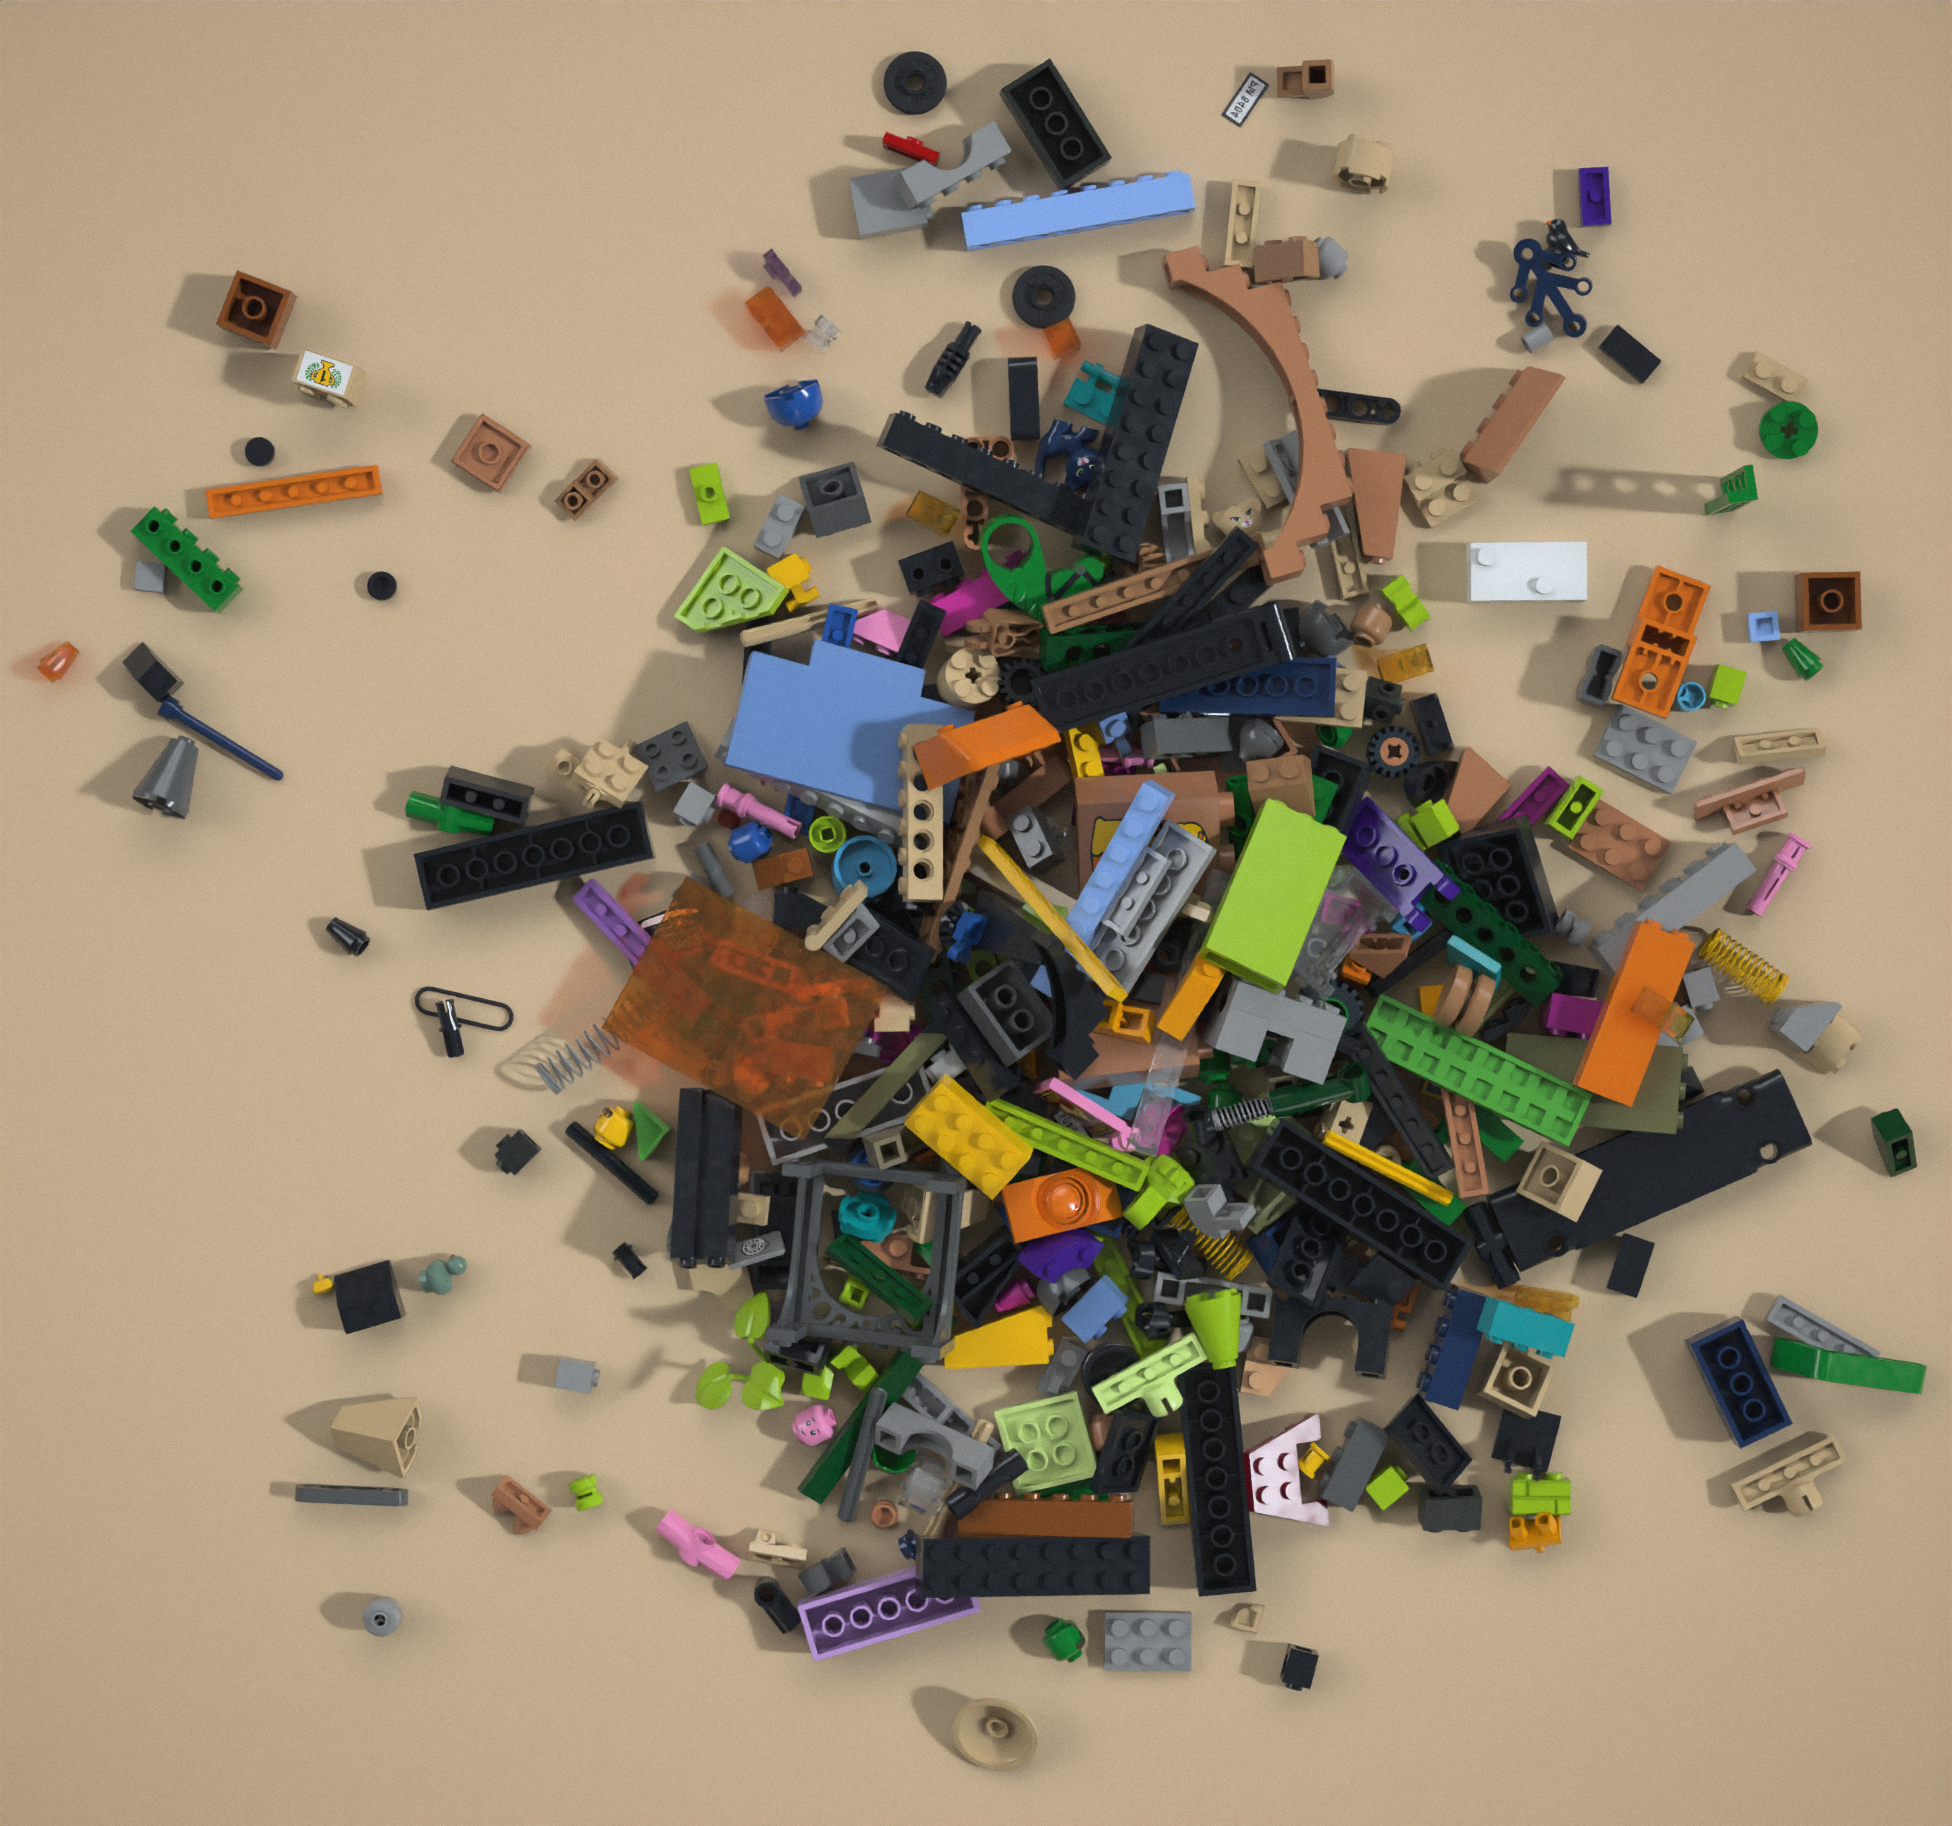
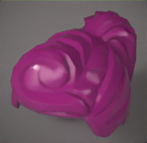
M914 1023L909 1026V1031L874 1032V1028H871L866 1037L876 1039L874 1045L881 1046L879 1059L884 1063L892 1064L925 1026L921 1027L920 1024Z

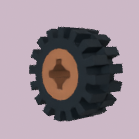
M1388 726L1373 734L1366 747L1368 748L1366 757L1369 760V764L1375 769L1374 772L1386 778L1405 776L1417 765L1418 757L1420 756V745L1415 739L1416 736L1410 733L1408 729L1399 726Z

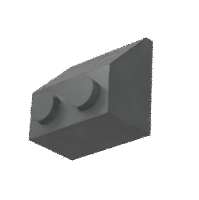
M854 461L798 477L816 538L871 523Z

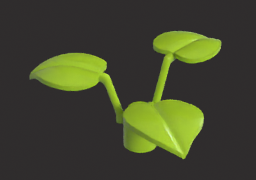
M760 1292L747 1300L739 1308L734 1321L736 1335L741 1339L747 1338V1343L762 1359V1362L754 1364L749 1376L729 1374V1366L725 1362H715L708 1366L701 1374L697 1383L696 1401L698 1405L709 1410L722 1407L731 1395V1380L737 1379L748 1381L743 1386L741 1393L743 1403L748 1408L764 1411L784 1406L781 1386L785 1380V1372L777 1366L766 1363L764 1353L754 1343V1339L759 1340L765 1336L767 1327L770 1325V1301L766 1292Z

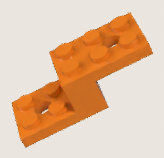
M1655 566L1625 645L1626 648H1629L1612 693V700L1662 719H1667L1697 640L1693 633L1711 585L1664 567ZM1669 595H1676L1680 599L1681 604L1677 611H1671L1667 608L1666 599ZM1646 673H1650L1656 678V686L1652 690H1647L1642 686L1641 680Z

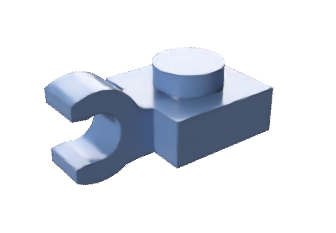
M1126 712L1096 721L1101 739L1106 744L1111 743L1114 751H1119L1122 759L1132 754V749L1124 736L1132 731Z

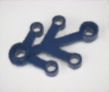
M1522 239L1516 244L1513 252L1514 259L1519 264L1515 286L1510 291V298L1516 303H1521L1527 298L1528 289L1526 284L1531 269L1537 278L1531 310L1528 311L1525 317L1526 323L1531 327H1537L1542 323L1544 319L1542 310L1547 293L1564 320V332L1572 338L1580 337L1587 329V320L1582 314L1572 311L1558 287L1575 290L1578 295L1585 296L1593 288L1592 281L1587 277L1578 279L1547 272L1542 262L1559 265L1563 271H1571L1577 265L1576 256L1573 253L1560 254L1542 250L1540 243L1535 239ZM1526 248L1531 249L1533 257L1525 258L1523 250ZM1570 257L1573 260V265L1566 267L1563 264V258ZM1582 281L1587 282L1589 289L1581 291L1578 284ZM1522 289L1524 297H1515L1514 290ZM1531 313H1537L1540 320L1532 322L1529 316ZM1575 321L1579 323L1580 329L1572 331L1569 324Z

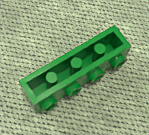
M154 506L130 532L214 612L220 614L244 589L238 584L241 578L229 567L226 570L222 569L217 564L220 560L219 557L208 547L202 550L196 544L199 540L198 537L188 528L181 530L175 524L178 520L177 517L167 508L161 511Z

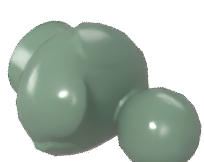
M452 1254L448 1262L440 1259L432 1261L426 1270L419 1273L420 1285L424 1292H434L438 1295L450 1293L452 1275H461L465 1272L467 1268L466 1260L461 1256Z

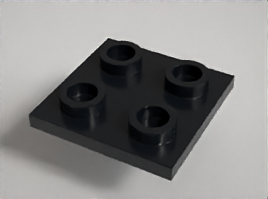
M1503 1408L1491 1458L1502 1460L1504 1473L1511 1474V1465L1514 1463L1530 1467L1532 1480L1539 1481V1472L1548 1471L1562 1416L1538 1410L1536 1417L1525 1419Z

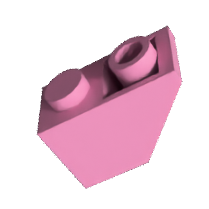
M886 609L856 620L852 641L862 645L865 644V641L876 644L875 650L887 656H891L892 652L897 654L911 620Z

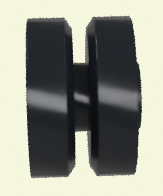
M1107 1341L1096 1345L1087 1353L1081 1366V1379L1086 1392L1096 1404L1100 1405L1091 1387L1109 1378L1112 1372H1120L1137 1363L1141 1358L1132 1347L1122 1342ZM1141 1397L1135 1398L1115 1410L1132 1406Z

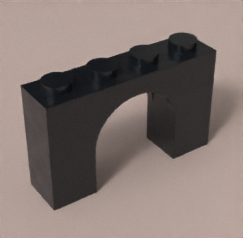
M1324 1293L1318 1310L1314 1312L1286 1303L1277 1295L1268 1361L1273 1366L1299 1369L1303 1338L1308 1327L1322 1317L1338 1316L1348 1320L1358 1331V1348L1354 1370L1356 1376L1386 1380L1394 1319L1393 1306L1388 1305L1387 1301L1372 1299L1371 1303L1359 1302L1360 1299L1354 1296H1342V1299L1331 1298L1330 1294Z

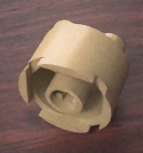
M1349 134L1347 140L1340 142L1338 145L1331 180L1335 182L1338 179L1341 181L1339 187L1356 193L1371 194L1372 189H1380L1379 194L1385 193L1389 187L1395 154L1392 151L1393 145L1386 141H1377L1376 143L1366 141L1361 135Z
M963 648L954 653L943 664L937 674L936 686L943 701L945 700L950 705L971 711L978 710L998 692L1000 687L998 686V680H1001V677H999L1001 670L995 656L990 651Z

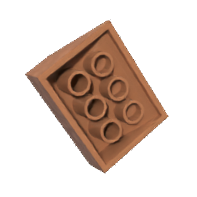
M1531 366L1526 367L1523 372L1518 369L1508 383L1512 386L1508 394L1504 395L1501 393L1492 406L1496 411L1491 419L1485 417L1478 426L1476 432L1480 435L1474 443L1468 441L1461 451L1460 456L1463 457L1461 462L1466 470L1487 484L1499 476L1566 377L1562 374Z

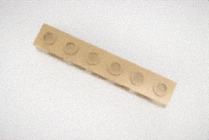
M907 724L903 727V731H899L898 747L903 749V760H900L898 763V776L903 778V790L900 789L898 793V805L903 807V819H899L898 834L903 836V848H899L898 863L903 865V877H899L898 892L899 895H903V902H939L943 900V785L929 791L926 783L925 791H918L913 783L915 777H920L925 781L919 762L914 758L913 746L937 736V729L942 728L943 725ZM915 806H920L925 810L926 818L924 821L918 820L914 816ZM915 835H920L925 839L926 847L924 850L915 847ZM916 864H920L925 868L926 876L924 879H919L915 876L914 866Z

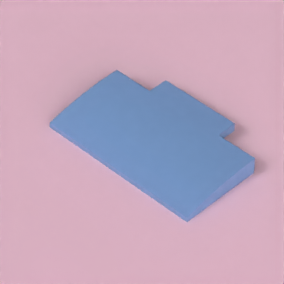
M816 639L813 641L808 666L752 651L748 657L724 766L903 814V807L898 805V793L900 789L903 790V778L898 776V763L900 760H903V749L898 747L899 731H903V727L907 724L943 725V727L954 724V727L958 728L973 723L975 711L920 697L926 673L925 669ZM914 751V752H913L914 758L918 761V759H917V757H916V754H915V751ZM915 777L914 787L918 791H925V781L920 777ZM961 777L943 785V825L948 826L950 823ZM915 806L914 816L925 820V810L920 806Z

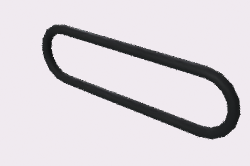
M429 986L421 988L415 996L417 1009L425 1015L439 1018L438 1013L423 1009L419 1003V998L423 992L434 991L503 1007L509 1013V1021L502 1027L457 1018L460 1023L503 1031L508 1029L513 1022L514 1014L512 1009L501 1002Z

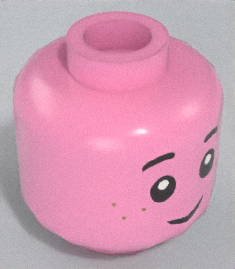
M814 1404L796 1414L792 1429L795 1437L801 1444L805 1443L808 1446H816L833 1437L837 1419L831 1409H826L821 1404Z

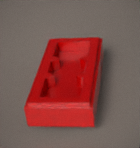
M885 132L882 140L884 149L918 162L925 160L933 167H937L940 152L922 146L923 142L917 138L907 136L904 139Z

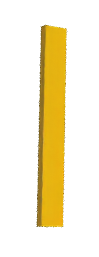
M982 835L977 843L978 846L1051 931L1062 941L1064 946L1105 994L1122 1002L1128 996V992L1002 846L986 835Z

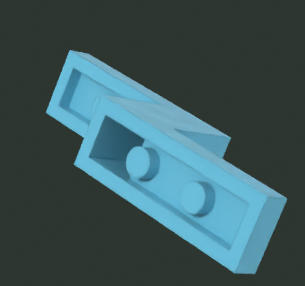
M1161 1081L1112 1086L1108 1098L1085 1090H1077V1092L1123 1121L1125 1119L1132 1121L1143 1088L1148 1090L1146 1095L1163 1101L1164 1096L1175 1099L1173 1105L1184 1106L1185 1109L1191 1105L1199 1104L1202 1098L1197 1094Z

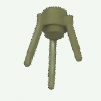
M1260 1178L1246 1203H1254L1264 1184V1181ZM1281 1191L1264 1209L1258 1204L1255 1205L1256 1213L1248 1222L1247 1227L1257 1235L1261 1229L1264 1231L1273 1221L1291 1209L1297 1202L1290 1200L1270 1216L1268 1213L1286 1195L1285 1191Z

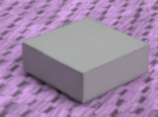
M137 560L134 589L164 593L167 566L164 563Z

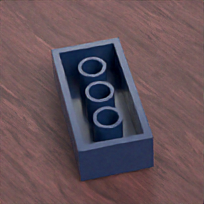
M1453 1284L1451 1289L1447 1288L1442 1301V1305L1446 1306L1443 1316H1438L1434 1325L1433 1332L1437 1333L1434 1344H1429L1425 1353V1360L1428 1363L1425 1372L1420 1371L1416 1382V1388H1419L1418 1393L1424 1400L1459 1410L1483 1332L1476 1330L1486 1297L1488 1296L1487 1294Z
M1734 1316L1684 1340L1734 1445L1741 1449L1793 1424L1742 1318Z

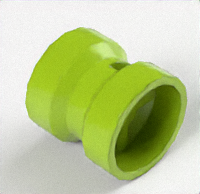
M590 1474L568 1483L570 1492L575 1494L576 1497L575 1506L577 1511H583L604 1502L602 1493L596 1487L598 1482L595 1474Z

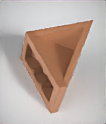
M1355 934L1349 956L1352 960L1384 979L1406 959L1412 936L1411 934Z

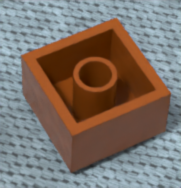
M237 270L216 325L225 331L276 350L297 296L290 290Z
M1860 571L1810 572L1795 575L1796 633L1854 632L1861 630Z

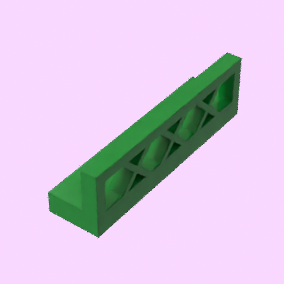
M1753 464L1742 466L1721 478L1723 495L1704 504L1705 514L1707 516L1734 512L1758 500Z

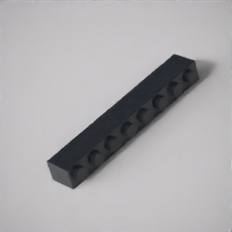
M900 410L899 413L889 414L876 445L877 447L1065 533L1074 535L1086 494L1080 493V496H1077L1070 492L1071 487L1056 481L1053 485L1045 481L1046 476L1037 471L1029 470L1027 473L1018 469L1020 464L1013 460L1004 458L1001 461L994 458V452L987 448L978 446L975 449L967 445L968 440L955 434H952L951 437L941 433L942 428L929 422L922 425L915 421L916 416L906 411Z

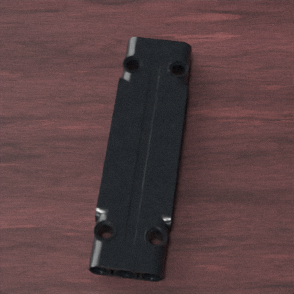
M1775 1069L1746 1083L1736 1085L1730 1090L1714 1093L1678 1109L1679 1112H1684L1683 1129H1677L1676 1135L1627 1131L1575 1154L1574 1156L1603 1170L1577 1222L1517 1193L1516 1190L1521 1181L1486 1196L1520 1273L1555 1257H1561L1573 1249L1579 1250L1750 1176L1763 1166L1776 1163L1779 1159L1813 1145L1781 1071ZM1745 1089L1750 1095V1101L1748 1104L1741 1106L1737 1102V1094ZM1769 1142L1773 1146L1774 1151L1771 1157L1765 1159L1762 1157L1760 1149L1763 1144ZM1552 1236H1560L1562 1240V1246L1557 1251H1550L1548 1248V1240Z

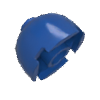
M817 379L799 381V385L792 387L786 385L766 394L764 401L771 418L779 425L785 427L794 426L795 430L811 426L810 420L818 416L823 404L822 392Z

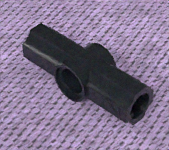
M1483 1200L1466 1207L1462 1211L1463 1217L1474 1237L1472 1240L1474 1241L1477 1253L1482 1262L1486 1263L1497 1289L1509 1287L1521 1280L1509 1255L1508 1243L1500 1228H1497L1485 1201Z

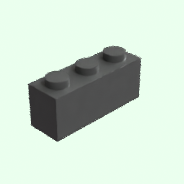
M1161 714L1151 716L1150 721L1140 725L1144 760L1220 757L1233 751L1229 717L1200 715V718H1192V715L1181 714L1175 716V719H1167V715Z
M1359 1416L1356 1417L1355 1421L1350 1420L1343 1433L1346 1439L1342 1447L1337 1446L1330 1460L1333 1462L1329 1473H1323L1318 1483V1488H1320L1319 1494L1322 1498L1351 1512L1354 1511L1390 1438L1383 1428Z

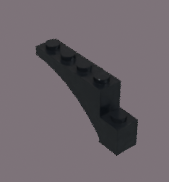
M1037 929L1030 939L1045 965L1052 996L1053 1021L1049 1048L1045 1053L1058 1070L1076 1081L1099 1056L1092 1047L1095 1042L1089 1034L1110 1012L1103 1004L1105 998L1096 989L1090 987V978L1075 967L1078 964L1077 961L1069 953L1062 950L1064 946L1062 941L1053 933H1050L1048 936Z

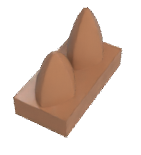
M508 1475L503 1478L491 1494L493 1497L492 1507L495 1514L507 1513L509 1511L515 1514L513 1520L514 1535L525 1534L533 1529L537 1530L552 1511Z

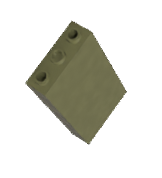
M1507 1033L1506 1053L1572 1085L1588 1040ZM1656 1045L1632 1107L1580 1088L1593 1096L1579 1126L1676 1135L1677 1129H1683L1684 1112H1679L1678 1107L1679 1100H1685L1686 1083H1681V1071H1687L1689 1054L1683 1053V1047Z

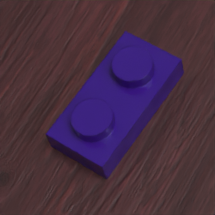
M1608 166L1579 168L1578 185L1581 228L1610 226L1612 222Z

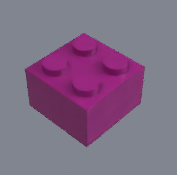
M1551 993L1542 1002L1538 1025L1546 1027L1545 1033L1567 1037L1568 1031L1574 1032L1573 1038L1589 1041L1604 1002Z

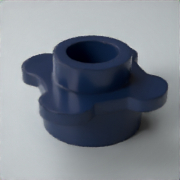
M912 1529L907 1530V1534L900 1537L898 1543L903 1556L906 1559L912 1558L916 1561V1536L919 1535L915 1534Z

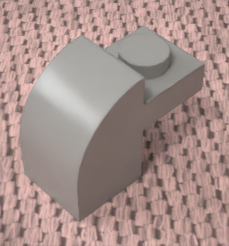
M1220 1184L1196 1185L1183 1201L1194 1225L1206 1235L1216 1239H1223L1230 1230H1243L1256 1213L1252 1203H1228Z

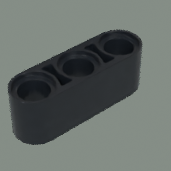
M1037 357L1008 358L1011 441L1040 440Z

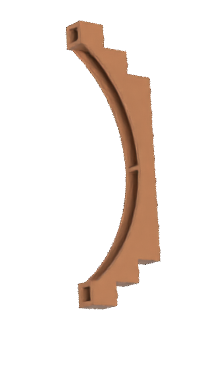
M1198 246L1165 254L1161 265L1170 291L1179 289L1220 310L1237 323L1269 359L1288 396L1297 429L1299 449L1297 483L1286 522L1272 547L1262 551L1258 561L1267 586L1300 577L1306 566V558L1302 549L1298 550V548L1324 541L1329 533L1328 530H1330V522L1327 514H1322V511L1347 505L1352 498V494H1354V486L1351 478L1346 477L1343 468L1345 467L1344 455L1341 450H1337L1334 441L1336 440L1335 428L1332 423H1328L1325 414L1327 413L1326 401L1323 396H1319L1316 387L1318 386L1317 374L1314 369H1310L1308 363V347L1306 343L1301 342L1299 336L1301 331L1299 320L1296 316L1292 315L1290 309L1292 305L1290 293L1287 289L1284 290L1281 281L1248 290L1250 288L1249 277L1246 272H1242L1240 263L1207 272L1209 270L1205 254L1200 253Z

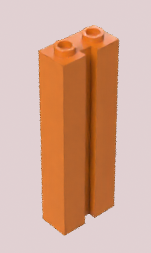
M1647 918L1644 923L1635 921L1572 1082V1085L1629 1107L1633 1105L1696 944L1688 940V934L1675 929L1672 930V933L1661 930L1662 924Z

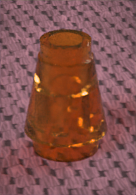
M66 641L39 660L41 663L36 668L51 683H54L57 679H62L80 652L70 642Z

